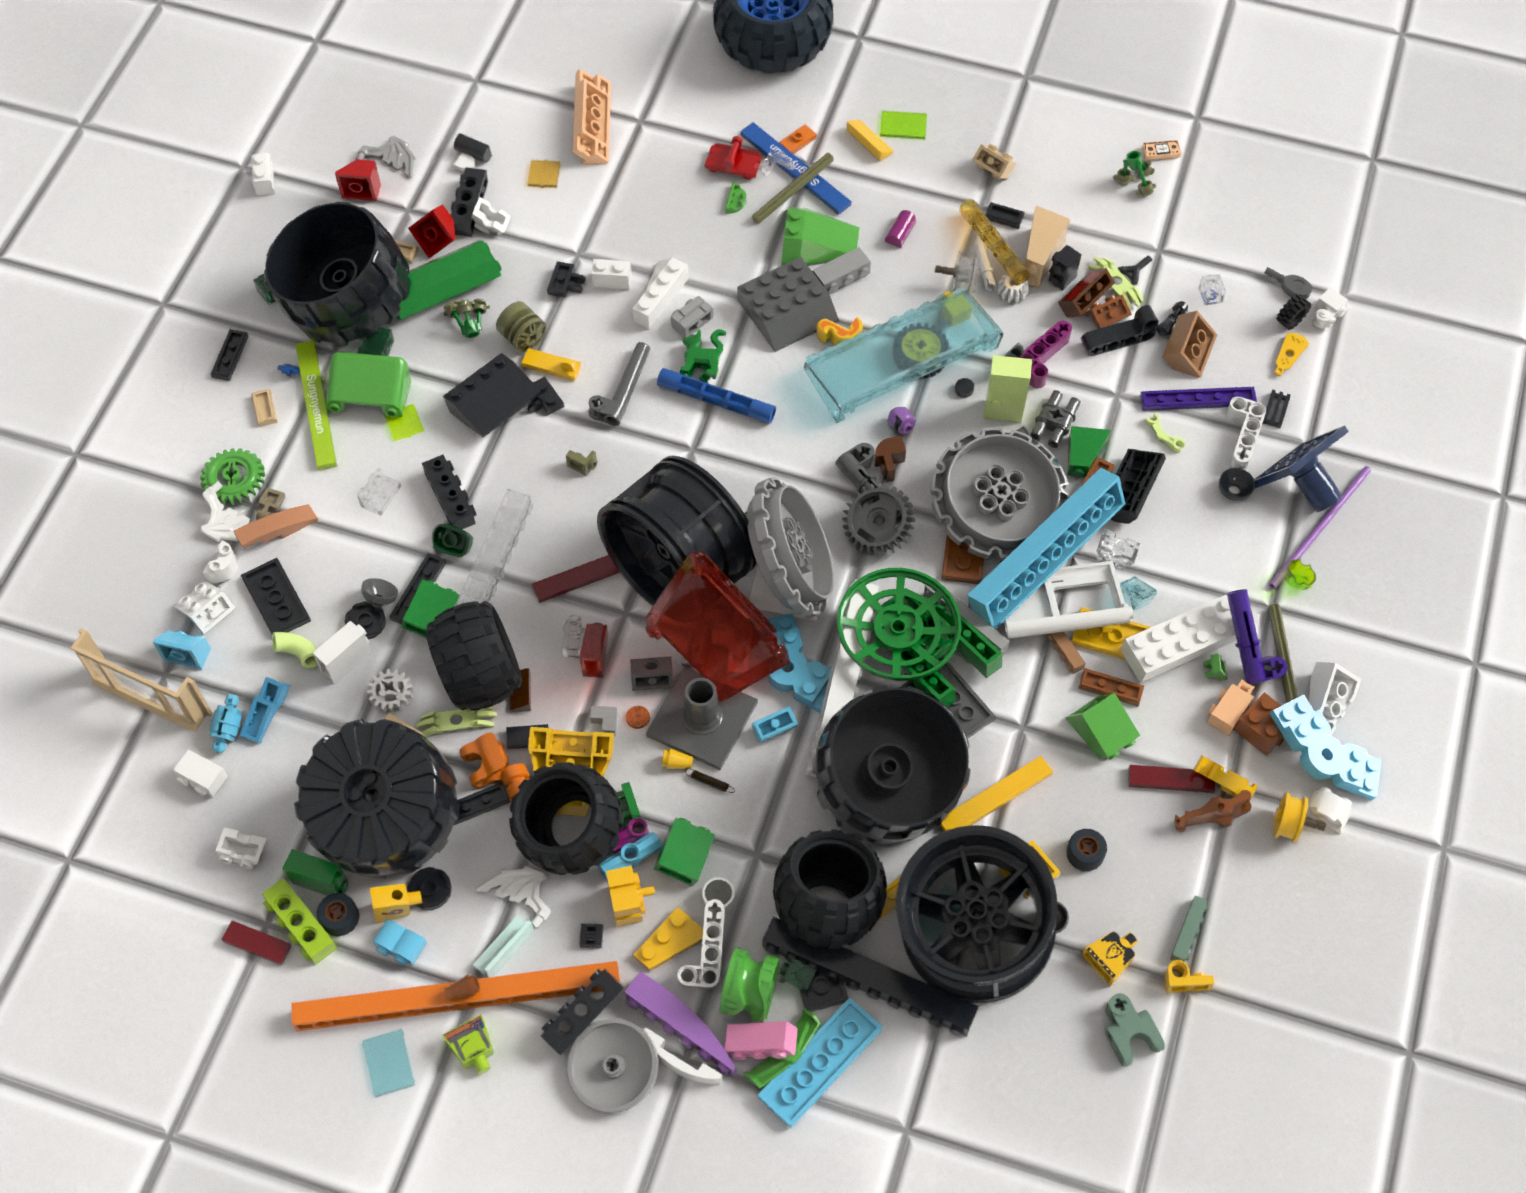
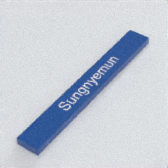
M754 122L740 131V135L794 179L809 168V166ZM816 175L804 185L807 190L838 215L851 206L852 201L820 175Z

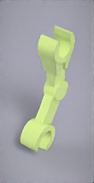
M1154 413L1153 419L1155 421L1150 420L1147 415L1145 422L1149 427L1153 428L1157 440L1167 443L1174 452L1180 453L1182 448L1178 447L1177 444L1184 448L1185 441L1181 438L1167 435L1158 423V414Z

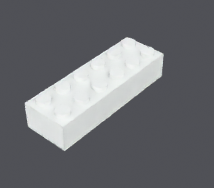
M1227 595L1126 638L1120 647V651L1139 682L1147 681L1236 641Z

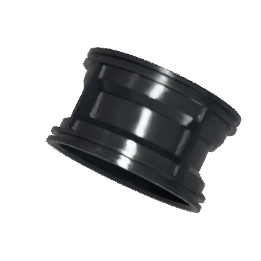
M672 455L663 458L649 472L615 499L603 506L597 515V527L602 543L622 576L652 607L665 616L679 622H691L696 619L710 604L757 566L748 533L749 520L741 507L716 478L698 464L684 457Z
M969 825L953 828L934 836L924 843L910 858L899 880L896 894V912L903 945L909 961L927 984L970 1003L997 1002L1012 997L1031 985L1042 973L1051 957L1056 938L1058 907L1056 887L1046 863L1027 842L999 828ZM975 863L995 865L1010 872L1011 875L990 888H985ZM954 868L957 894L955 896L927 893L938 877ZM974 889L978 892V895L971 898L966 895V892ZM1026 890L1029 892L1035 907V925L1008 912L1009 908ZM997 896L1000 901L996 904H991L988 902V898ZM954 904L962 907L957 913L950 910V907ZM920 914L947 924V927L931 947L922 933ZM1001 917L1005 920V923L998 926L993 923V920ZM958 926H965L967 931L964 934H958L955 932V929ZM980 932H985L989 937L987 940L981 941L977 939V935ZM1000 940L1025 946L1016 957L1001 965L998 945ZM966 948H970L978 970L961 968L949 962Z

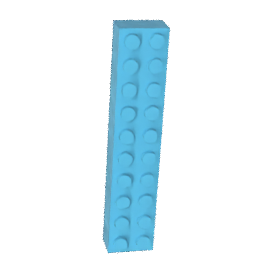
M1102 468L1093 474L1049 518L1013 550L1007 558L999 563L989 575L970 591L967 597L971 609L993 628L997 629L1004 622V619L1015 612L1125 505L1119 476Z

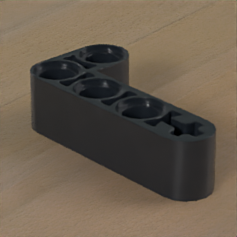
M1144 305L1136 311L1134 319L1086 332L1081 337V341L1089 356L1099 355L1152 339L1156 334L1159 321L1151 306Z

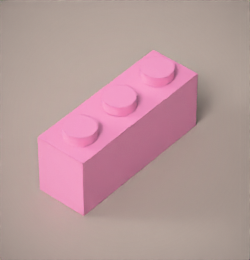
M787 1021L728 1024L725 1051L733 1059L740 1061L746 1060V1057L764 1060L766 1056L785 1059L786 1056L795 1055L798 1028Z

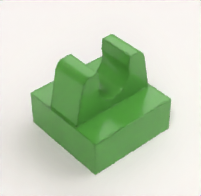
M1219 653L1212 654L1211 659L1203 662L1205 668L1212 667L1210 671L1204 672L1208 679L1217 678L1219 681L1228 679L1226 662Z

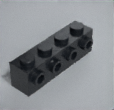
M442 454L423 462L424 474L449 524L461 529L475 525L474 516L477 515L473 505L468 504L469 497L465 489L461 490L460 486L462 484L458 475H453L452 471H454L451 461H446Z

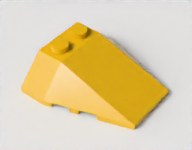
M530 727L528 750L532 760L533 771L543 766L552 767L553 763L572 762L574 765L583 764L604 776L613 755L615 733H590ZM582 801L569 802L563 805L556 814L586 817L590 805Z

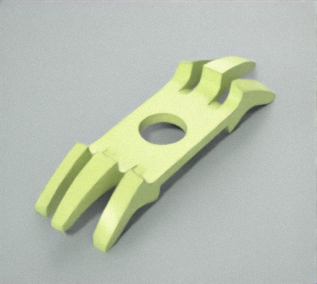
M1093 258L1100 266L1091 264L1088 267L1089 269L1107 268L1112 278L1121 279V284H1113L1110 288L1117 294V297L1123 294L1129 309H1131L1128 297L1137 307L1140 306V303L1144 302L1138 288L1134 287L1114 266L1113 261L1107 258Z
M492 706L479 710L468 708L463 711L461 709L444 712L432 711L420 717L421 722L416 724V728L432 726L422 732L424 737H427L431 734H443L446 731L466 728L494 727V722L480 719L497 717V712H492ZM454 715H460L462 722L454 725L450 722L451 718Z

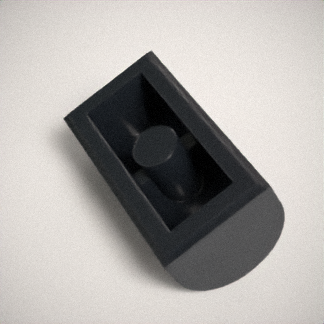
M461 133L455 138V150L485 163L492 157L489 145Z

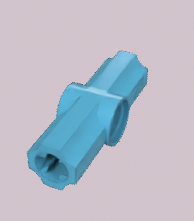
M651 832L634 843L625 844L621 851L607 858L598 866L604 879L608 881L606 874L608 870L632 866V869H635L641 861L661 850L662 844L660 839L654 832ZM628 854L635 855L632 859H628L625 856Z

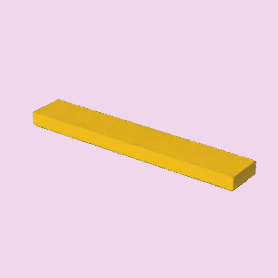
M1039 756L955 808L940 826L944 831L957 827L973 825L1050 777L1054 771L1043 757Z

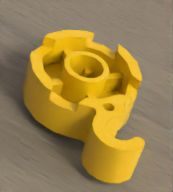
M1203 755L1200 756L1193 769L1194 771L1220 784L1219 789L1233 797L1243 790H1248L1251 793L1252 799L1258 785L1253 783L1252 786H1249V781L1229 769L1225 773L1223 772L1225 767Z

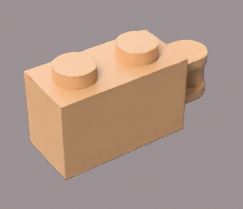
M1241 680L1238 686L1231 684L1228 690L1224 688L1218 697L1221 701L1218 705L1214 703L1208 712L1210 718L1207 723L1229 736L1239 718L1250 706L1254 698L1250 694L1255 687Z

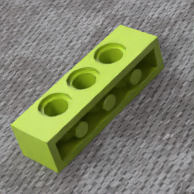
M284 878L262 893L266 900L263 902V905L269 913L274 911L278 917L275 920L282 929L287 927L290 931L287 936L293 944L299 943L303 949L300 952L307 962L311 959L317 965L338 949L334 941ZM284 904H290V906L287 909L281 910V907ZM302 919L301 924L293 926L296 920ZM315 935L312 941L305 942L308 936Z

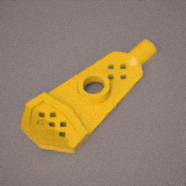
M1297 333L1286 334L1275 363L1278 366L1274 372L1275 375L1281 376L1284 370H1289L1309 346V342L1304 336ZM1286 353H1290L1292 357L1286 356Z

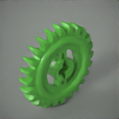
M231 448L230 452L223 450V454L216 453V458L211 457L209 458L211 462L204 464L206 468L201 470L202 475L200 476L203 491L219 481V473L224 468L222 475L227 486L221 484L223 487L216 492L218 500L221 499L224 505H226L228 499L234 505L236 498L242 504V496L249 501L248 493L256 496L254 488L261 490L258 482L264 484V479L261 477L266 476L263 471L265 469L261 459L257 458L256 454H251L249 450L244 452L242 448H239L237 451ZM237 465H240L246 469V475L244 479Z

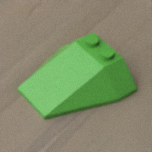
M789 207L783 240L782 265L799 257H802L808 266L827 263L857 248L859 227L808 208Z

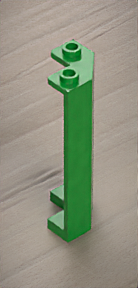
M478 240L411 269L408 275L411 281L409 295L399 305L401 310L397 318L400 320L502 276L500 273L502 271L501 265L498 260L495 261L487 243Z

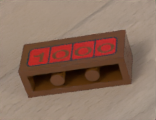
M1107 268L1092 269L1058 304L1067 318L1082 316L1115 282Z

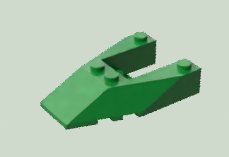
M893 596L891 599L883 603L881 606L884 608L888 605L895 604V596ZM904 597L903 605H907L914 610L921 606L919 602ZM934 604L933 607L939 615L941 627L954 626L951 612L940 604ZM928 611L921 616L923 627H935ZM960 614L962 628L956 650L985 678H988L1002 667V653ZM900 624L893 625V629L896 631L904 629ZM954 634L941 635L939 644L931 655L938 659L947 653L951 647ZM922 635L918 644L925 650H928L933 642L934 635ZM912 649L901 652V661L919 657ZM924 660L918 664L902 668L907 675H913L927 671L933 666ZM938 671L921 679L912 680L918 689L939 703L943 702L949 707L955 702V688Z

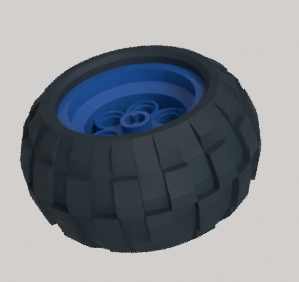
M716 0L713 6L714 30L726 54L735 61H739L744 67L751 70H759L763 73L793 71L798 66H805L814 60L819 51H823L833 26L832 0Z

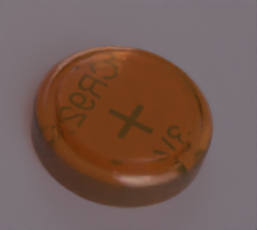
M643 706L631 707L626 713L627 724L634 729L644 728L650 721L649 711Z

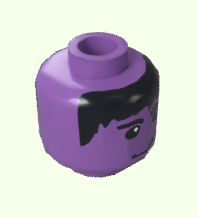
M895 407L890 411L887 422L896 434L905 435L912 432L916 420L906 407Z

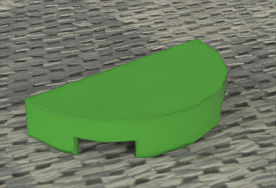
M732 182L725 214L738 212L746 204V192L739 184Z

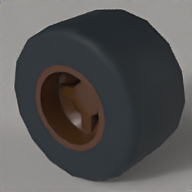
M1093 829L1076 831L1071 836L1066 848L1070 864L1081 871L1097 869L1103 863L1107 853V843L1104 837Z
M344 893L328 895L320 902L317 909V918L320 925L332 936H343L353 931L360 917L355 902Z

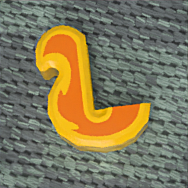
M858 317L855 318L849 329L828 319H822L817 323V338L823 343L830 339L833 345L839 349H851L862 338L863 324L862 320Z

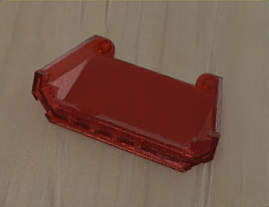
M703 551L698 553L692 552L688 555L645 617L647 634L657 640L663 637L704 678L713 682L720 702L727 700L791 663L784 643L779 644L778 637L774 634L777 632L774 625Z

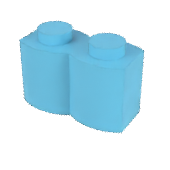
M389 919L385 921L373 941L377 947V952L384 956L388 954L395 956L394 960L403 966H406V964L413 966L427 944L422 936Z

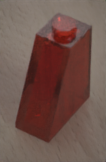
M602 623L586 625L580 652L583 677L603 678L608 643L607 625Z

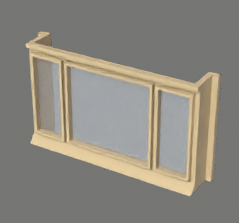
M82 628L78 630L80 635L71 646V650L75 651L93 678V685L196 732L207 715L211 716L213 714L193 679L186 677L177 692H174L107 661L88 631Z

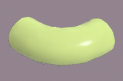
M273 632L272 648L275 653L293 654L300 659L302 666L310 669L318 666L313 655L317 648L311 641L294 633Z

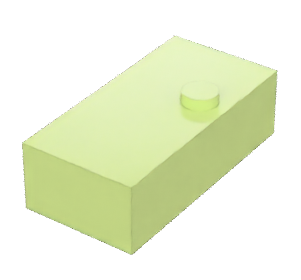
M993 355L985 397L984 419L1022 422L1031 378L1032 359Z

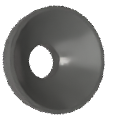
M369 578L364 580L361 585L363 597L367 603L372 604L374 607L381 608L391 604L398 596L397 587L383 579Z

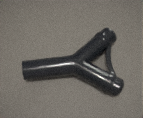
M1147 255L1136 265L1121 266L1117 269L1131 280L1132 285H1137L1140 270L1152 262V257Z

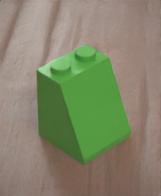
M1115 693L1097 696L1066 717L1070 725L1099 759L1108 758L1110 760L1120 754V749L1131 747L1136 743L1135 739L1140 736Z

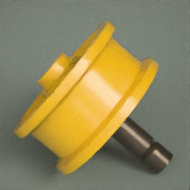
M1285 792L1279 807L1275 810L1273 837L1283 836L1290 838L1292 843H1296L1303 826L1324 831L1326 823L1306 817L1308 808L1307 797L1299 799L1290 796L1289 792Z

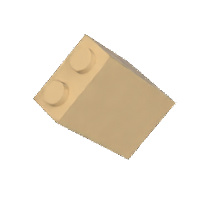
M1039 206L1035 207L1023 272L1029 286L1036 288L1041 286L1052 266V256L1055 252H1060L1065 244L1070 222L1069 218Z

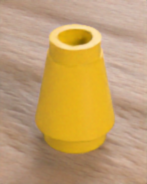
M671 748L669 750L664 749L661 766L666 767V769L691 768L693 757Z

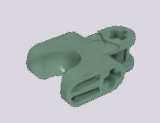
M1120 993L1113 995L1106 1006V1014L1112 1024L1105 1027L1104 1030L1120 1064L1124 1067L1132 1064L1134 1057L1130 1048V1040L1134 1038L1145 1041L1153 1052L1163 1051L1165 1048L1164 1040L1149 1012L1143 1010L1137 1013L1128 996ZM1115 1005H1117V1007L1122 1006L1123 1009H1122V1010H1121L1120 1008H1117V1009H1116V1008H1115Z

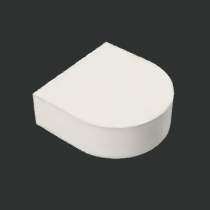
M463 152L454 163V169L464 172L465 167L475 168L474 158Z

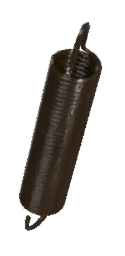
M697 770L692 771L691 778L724 792L727 791L728 787H731L728 783Z

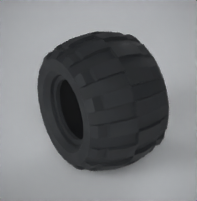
M477 601L462 603L446 609L437 615L433 622L428 623L426 638L441 682L455 707L462 711L468 708L471 710L486 709L501 703L513 695L514 690L521 687L522 676L514 650L503 623L492 604L487 601L482 603Z
M572 762L553 763L552 767L543 766L533 771L534 775L529 780L524 779L518 786L520 791L516 798H512L510 805L512 818L509 819L512 836L517 841L516 846L519 851L536 867L557 875H566V873L577 875L588 872L593 865L599 866L607 859L606 855L612 848H616L620 839L618 833L623 827V813L620 811L621 803L615 789L597 771L583 764L574 765ZM573 801H582L591 806V816L583 833L569 844L563 846L558 844L552 834V821L556 812L563 805Z
M833 829L831 831L818 830L810 832V835H807V837L797 839L779 861L773 883L775 907L782 924L787 925L789 933L796 939L800 938L806 941L807 945L817 948L822 946L828 947V949H840L842 945L847 944L851 946L862 939L864 935L872 930L881 917L887 897L885 870L882 862L879 861L878 853L872 846L862 842L863 839ZM817 886H831L842 891L848 899L838 901L827 900L813 894L809 890Z

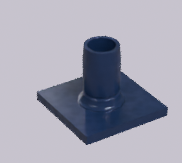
M1344 425L1301 443L1254 479L1255 489L1291 476L1316 512H1321L1335 504L1342 498V495L1321 462L1318 461L1317 456L1349 432Z

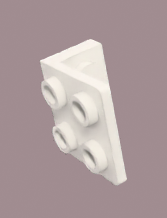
M207 581L199 583L189 595L182 597L178 604L175 605V608L188 616L203 634L208 632L235 609L225 593Z

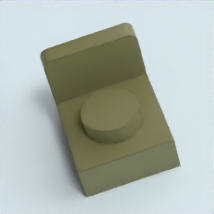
M571 450L566 454L567 466L585 476L597 466L596 452L593 450L587 458L581 453H575Z

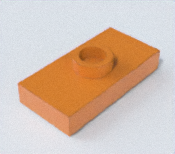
M804 124L779 143L792 154H795L815 140L817 134Z

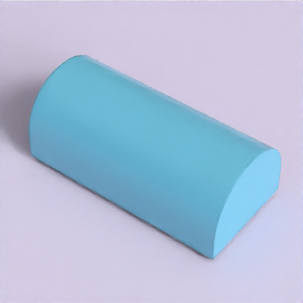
M790 706L753 722L752 729L757 740L761 743L795 728L799 724Z

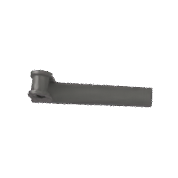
M643 342L636 344L612 400L599 395L592 396L589 399L588 405L590 408L588 414L592 419L608 423L612 426L620 425L649 354V345Z

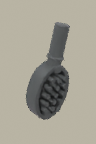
M1269 267L1265 270L1264 273L1282 283L1284 292L1289 296L1293 297L1296 294H1300L1305 299L1310 297L1312 286L1306 279L1297 275L1284 276Z

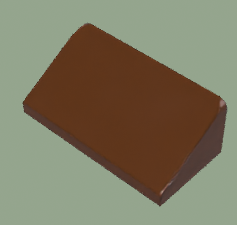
M529 668L520 670L522 684L510 696V712L531 711V673Z

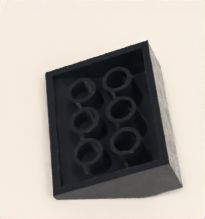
M500 353L443 395V398L451 414L481 437H485L542 393L514 361Z

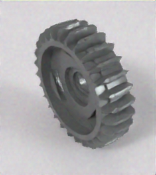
M878 483L877 488H875L873 484H870V490L863 486L864 492L856 491L858 497L851 496L850 498L853 503H846L849 510H843L848 515V517L842 518L847 523L843 525V528L848 530L845 532V535L850 537L848 541L851 544L854 543L856 549L860 548L862 553H865L867 550V554L871 556L873 552H875L876 556H880L882 551L887 556L888 549L895 553L894 547L897 546L901 549L900 542L907 543L905 536H912L908 530L915 529L910 524L916 521L914 517H911V515L915 514V511L910 509L913 505L911 502H908L909 498L906 495L903 496V491L899 490L897 492L895 486L890 489V485L886 483L883 488L882 484ZM880 497V500L864 508L862 507L867 501ZM897 511L902 512V522L900 528L895 530ZM878 516L885 517V522L881 526L875 525V519ZM862 529L874 537L875 540L873 543H870L859 536L858 532Z

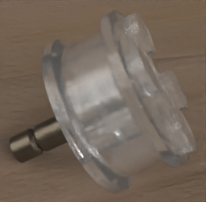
M958 252L954 268L936 265L934 272L952 275V293H955L957 290L971 295L976 290L975 280L976 277H979L980 258L977 255H973V257L964 256L962 252Z

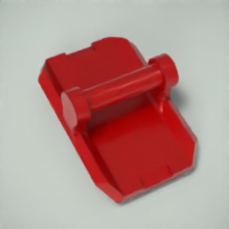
M734 136L731 141L732 146L715 143L711 146L704 168L709 169L713 173L720 171L743 176L747 180L756 178L762 156L756 150L742 148L743 140L741 137Z

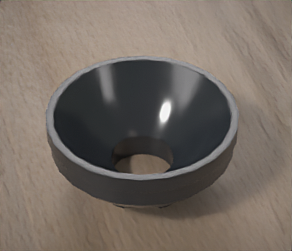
M1241 468L1227 469L1221 474L1219 479L1220 492L1224 497L1232 501L1246 500L1255 489L1254 478L1249 472ZM1235 486L1239 488L1240 492L1234 494L1230 492L1229 487Z

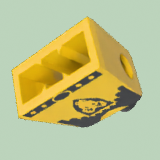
M1113 931L1086 946L1082 956L1112 986L1133 961L1136 954L1131 948L1138 941L1130 932L1121 938Z

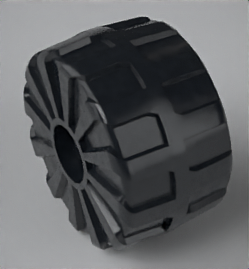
M349 202L318 205L300 214L284 226L271 244L266 255L264 278L274 299L290 321L298 326L311 340L319 344L321 341L333 343L336 347L348 346L350 341L357 339L365 341L378 333V328L383 324H390L397 317L401 310L399 305L409 295L411 281L408 275L410 268L398 244L369 210Z
M880 686L870 689L864 695L850 700L841 707L827 723L820 736L812 763V774L816 775L819 787L817 798L822 808L829 809L836 818L838 827L849 835L857 833L866 837L869 842L881 845L918 838L936 828L951 814L957 806L963 790L969 783L971 769L969 768L968 749L970 745L967 735L962 731L954 718L953 712L943 702L939 703L934 698L924 694L920 689L909 686L907 688ZM884 764H890L893 772L886 771Z
M359 719L344 724L340 731L332 736L326 734L313 746V755L306 765H301L296 778L299 792L298 801L294 803L296 818L302 821L308 833L306 839L326 859L352 873L373 878H386L387 875L409 874L420 869L422 864L427 862L437 852L440 853L448 843L447 838L459 815L460 804L457 802L455 787L457 780L452 768L446 762L441 752L427 738L395 721L382 719L375 723H369L364 719ZM378 792V798L375 801H371V796Z

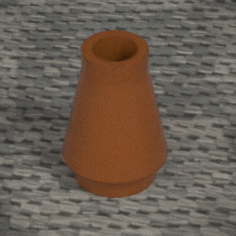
M467 974L445 988L449 1001L476 996V993L480 992V985L474 974L471 976Z

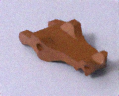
M1243 790L1231 799L1213 797L1202 808L1192 810L1191 812L1185 811V815L1182 817L1176 814L1174 819L1175 828L1178 832H1184L1187 826L1202 823H1217L1222 827L1231 826L1235 818L1251 811L1252 806L1249 802L1251 800V793L1248 790Z

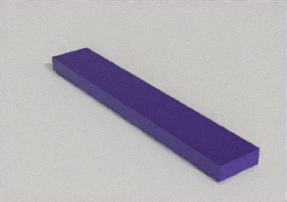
M1254 387L1141 391L1140 393L1143 411L1228 407L1231 399L1234 397H1242L1257 402Z

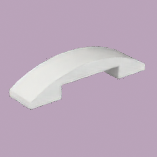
M645 1027L644 1031L650 1036L656 1047L658 1059L670 1070L698 1083L720 1085L722 1083V1074L702 1063L699 1070H696L664 1050L665 1039Z

